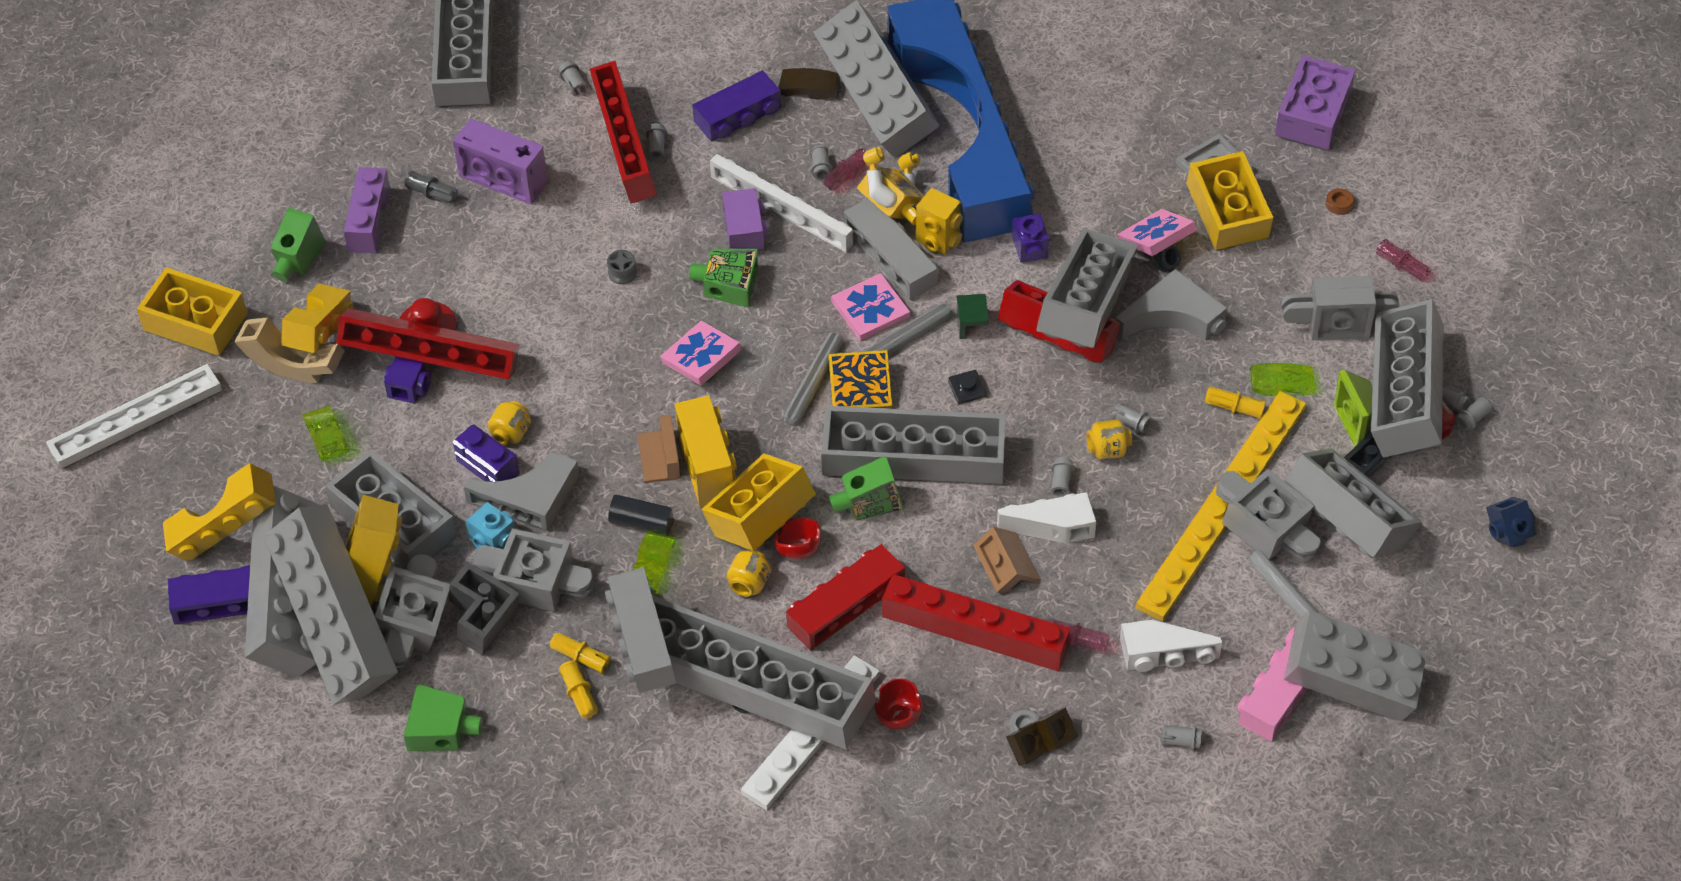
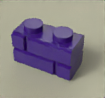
M475 424L469 426L453 442L454 451H456V461L483 481H504L516 478L520 474L519 466L517 465V455Z

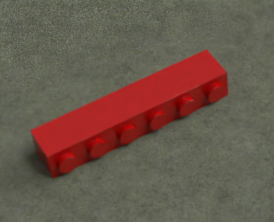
M616 61L589 68L630 204L657 196Z
M349 308L340 315L336 344L507 380L515 372L520 345Z
M892 574L882 597L883 618L1054 671H1060L1069 648L1070 628L899 575Z

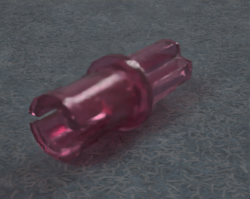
M859 148L846 160H840L837 167L825 176L824 186L830 191H834L848 179H854L856 173L866 165L863 159L866 150Z
M1388 239L1382 240L1378 245L1376 255L1389 261L1395 266L1396 270L1399 271L1402 268L1420 281H1425L1430 275L1431 269L1412 257L1411 251L1399 248Z
M1054 618L1049 619V622L1070 628L1069 643H1071L1072 647L1079 645L1101 652L1106 650L1109 643V635L1107 633L1082 627V623L1074 625L1055 620Z

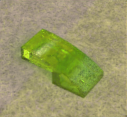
M1265 363L1252 365L1249 368L1252 392L1277 396L1280 391H1286L1300 395H1312L1316 391L1313 366L1293 363Z
M330 405L302 414L304 424L321 462L350 452Z
M646 532L637 550V561L632 570L644 567L649 587L653 588L654 594H658L674 550L676 538Z

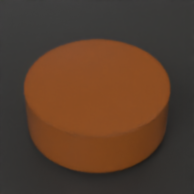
M1337 188L1327 194L1325 204L1330 212L1344 215L1352 211L1355 198L1350 191Z

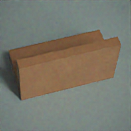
M671 415L659 416L660 431L637 434L644 483L680 479Z
M993 526L973 544L997 593H1007L1020 580L1032 583L1040 581L1017 533Z

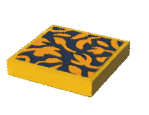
M887 350L828 355L832 406L892 408Z

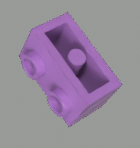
M756 188L722 192L729 248L764 250V238L769 237L767 220L761 221V216H765L763 199L757 198Z

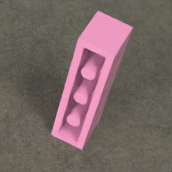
M1295 627L1288 633L1285 640L1286 646L1283 650L1277 649L1269 663V670L1258 675L1253 685L1254 691L1250 696L1245 694L1237 708V711L1240 712L1238 724L1270 742L1274 740L1308 691V688L1284 680Z

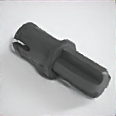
M415 171L408 172V175L413 178L405 177V187L423 193L426 198L434 197L447 203L457 200L458 190L439 182L436 177L429 178Z

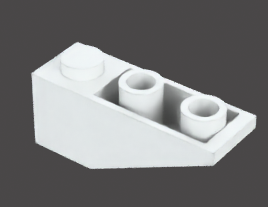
M1087 492L1067 494L1064 497L1049 500L1040 499L1028 504L1009 505L998 509L997 514L998 528L1017 534L1062 543L1095 538L1096 520Z
M1156 620L1121 624L1120 642L1127 671L1147 672L1153 667L1166 665L1170 668H1177L1184 663L1195 661L1206 664L1220 658L1221 637Z

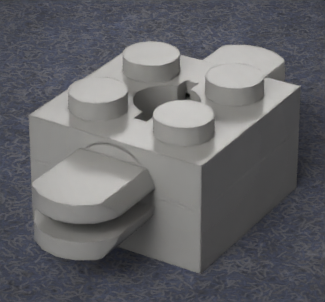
M1372 276L1313 278L1310 294L1287 295L1281 302L1283 317L1287 323H1309L1311 341L1370 338L1372 323L1375 320L1376 313L1400 307L1398 295L1395 291L1374 292Z
M1269 469L1264 471L1251 484L1235 471H1228L1222 474L1216 488V495L1228 504L1222 521L1223 525L1253 549L1260 550L1268 560L1273 558L1283 548L1300 562H1309L1315 557L1320 545V538L1306 528L1315 507L1311 502Z
M512 528L504 549L482 545L474 553L473 559L476 567L519 592L518 604L554 612L561 594L586 598L593 590L591 570L573 565L571 541Z
M415 555L409 561L406 570L391 565L374 615L397 669L404 667L409 662L413 649L429 653L448 596L450 584L435 579L437 563L428 555Z

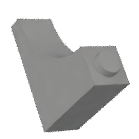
M1175 269L1116 316L1115 320L1121 322L1117 336L1124 340L1133 333L1144 329L1172 327L1186 330L1207 340L1211 335L1217 336L1224 330L1227 307Z
M550 451L537 467L519 477L495 482L469 478L464 485L466 502L480 508L488 502L499 511L507 512L516 521L548 531L580 477L577 460L568 455H559Z

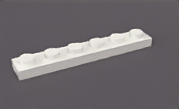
M716 154L710 160L711 178L734 191L756 188L757 198L763 199L764 207L844 252H847L853 246V229L846 223L837 221L821 209L808 205L801 198L790 195L781 190L776 184H771L761 179L754 172L743 169L730 159H725Z
M208 364L47 441V447L60 469L222 391L220 382Z
M855 655L844 667L850 671L872 678L873 683L880 676L878 669ZM791 729L741 788V795L767 811L825 741Z

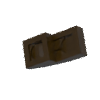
M783 69L778 88L781 95L784 96L807 93L810 99L836 97L841 77L836 72L822 69Z
M1066 707L1018 729L1006 736L1020 766L1028 764L1048 751L1060 748L1078 737V734Z

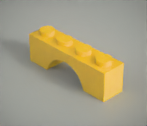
M249 463L228 477L226 488L220 501L210 512L201 516L183 508L163 522L166 552L185 561L193 560L276 504L272 474Z

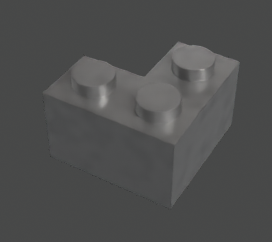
M468 561L450 583L449 602L466 611L457 624V640L483 655L517 612L519 592Z

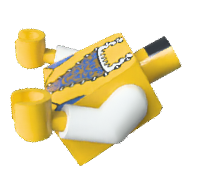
M872 148L866 151L863 159L870 170L867 171L866 176L857 189L887 216L907 219L913 225H916V206L924 197L915 187V175L912 174V169L920 165L919 156L917 154L912 155L911 152L902 155L898 159L901 171L877 167L878 163L885 160L882 148Z

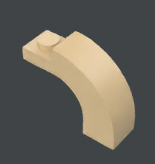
M268 317L246 320L235 340L236 345L251 360L266 370L279 376L307 383H318L322 374L334 373L345 352L339 344L321 345L315 353L281 346L282 332L279 331Z

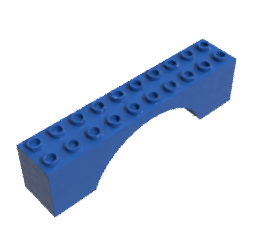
M913 0L887 6L888 43L911 80L936 88L954 98L969 112L979 130L970 148L958 160L948 166V195L961 201L962 221L960 233H962L963 242L1011 233L1013 218L1033 215L1030 200L1034 199L1032 184L1030 182L1027 183L1025 180L1026 172L1023 162H1018L1016 144L1014 141L1010 142L1007 122L1002 121L1000 118L1001 109L999 102L994 101L992 98L993 89L991 82L986 81L984 78L985 69L983 62L978 61L976 58V45L974 41L970 42L969 28L967 23L961 20L962 13L959 3H954V0Z

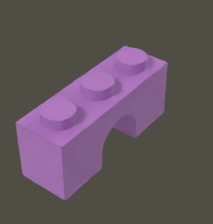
M358 168L344 228L348 252L374 254L377 252L381 234L380 210H386L391 190L387 168Z

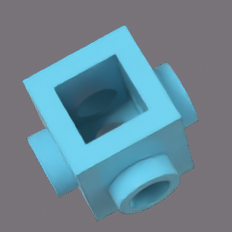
M488 502L466 520L468 538L477 549L482 545L504 549L512 528L515 529L513 518L507 512L499 511Z

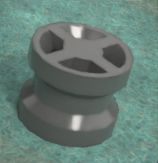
M617 250L608 256V276L613 283L624 285L635 279L637 270L634 255L627 250Z

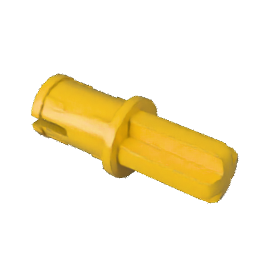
M1212 386L1208 388L1205 397L1207 404L1232 410L1231 414L1238 412L1261 419L1266 401L1240 395L1241 391L1233 393Z
M555 633L549 644L550 648L602 675L605 672L604 668L607 669L611 662V656L588 646V642L583 641L580 643L561 633Z
M574 660L567 661L559 667V673L562 675L568 688L566 691L567 696L573 699L582 718L591 719L592 716L598 713V708L590 693L591 685L588 681L584 680L578 663Z

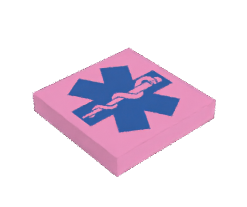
M1160 209L1118 233L1117 236L1119 239L1138 244V251L1154 256L1196 232L1197 227L1193 220Z
M881 273L831 296L832 304L860 341L910 318V311Z
M700 321L664 352L660 358L666 366L702 386L742 350L740 342Z

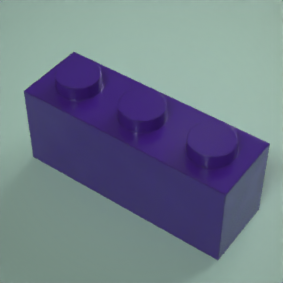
M761 70L692 104L694 122L711 142L718 138H726L732 131L742 126L748 127L755 120L765 115H772L781 108L780 89Z
M250 566L169 578V610L174 625L247 614Z

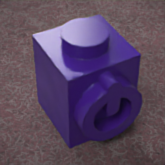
M1041 214L1013 218L1012 239L1020 263L1048 258L1049 237Z
M395 356L392 365L387 366L384 375L387 398L415 404L419 396L425 397L431 380V372L426 371L425 363Z

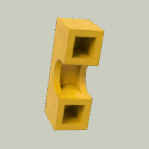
M320 283L307 294L306 310L294 307L282 319L281 346L315 353L321 345L328 341V338L335 331H338L340 315L348 308L353 309L351 291Z

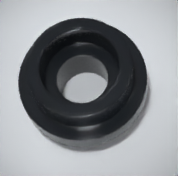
M1171 245L1153 256L1154 264L1162 272L1173 271L1181 261L1179 250Z

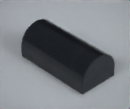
M1370 432L1344 458L1369 478L1392 456L1382 457Z
M617 494L613 495L608 513L609 523L667 537L674 523L671 507Z

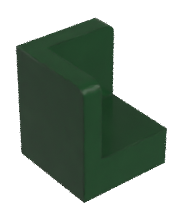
M986 294L957 296L956 313L959 339H965L966 326L987 325L989 323Z

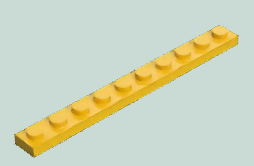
M1280 391L1225 473L1235 471L1251 484L1264 472L1306 409L1307 403ZM1217 485L1137 601L1136 609L1163 622L1225 530L1226 526L1222 524L1228 504L1216 495Z

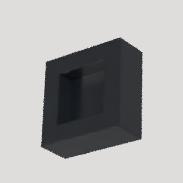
M976 369L948 377L949 386L958 405L986 397V390Z

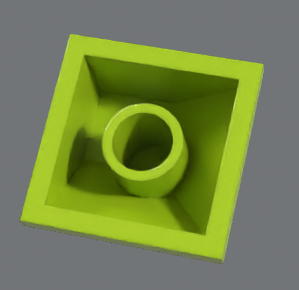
M1341 370L1339 371L1333 406L1355 447L1371 432L1373 386L1370 380L1350 371Z

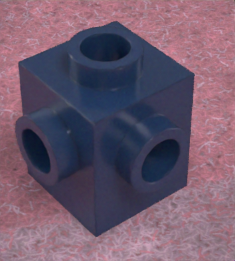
M1510 497L1486 507L1490 520L1489 531L1497 542L1506 544L1509 547H1518L1524 545L1527 542L1526 539L1537 535L1534 526L1536 519L1534 513L1529 508L1527 500Z

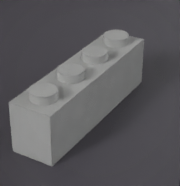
M869 199L844 211V223L853 229V239L909 300L938 285L939 267L934 259L928 258L924 254L919 243L916 240H912L906 234L899 222H895L891 217L887 216Z
M644 567L607 577L610 590L605 591L609 609L616 608L617 614L611 615L615 632H622L624 637L618 639L623 658L629 656L631 662L625 664L629 683L636 681L639 693L675 684L676 680Z

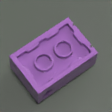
M1302 55L1278 112L1275 136L1329 150L1351 96L1356 69L1349 67L1345 69L1344 66L1315 58L1311 60L1312 57Z
M471 118L453 140L459 177L530 205L548 183L543 146L534 141L525 140L511 132L502 131L485 122H479Z

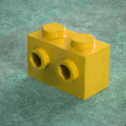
M931 187L916 206V241L923 244L927 250L931 252L937 251L944 255L947 254L951 247L955 249L962 238V233H960L962 221L961 201Z

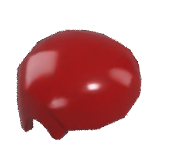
M809 518L787 520L784 526L781 527L779 535L778 532H775L774 544L777 552L791 560H802L811 557L819 550L821 545V529L818 522Z
M905 678L892 679L879 688V700L874 705L876 715L883 726L894 730L907 729L921 717L923 700L915 683ZM902 710L898 715H896L893 718L895 712Z

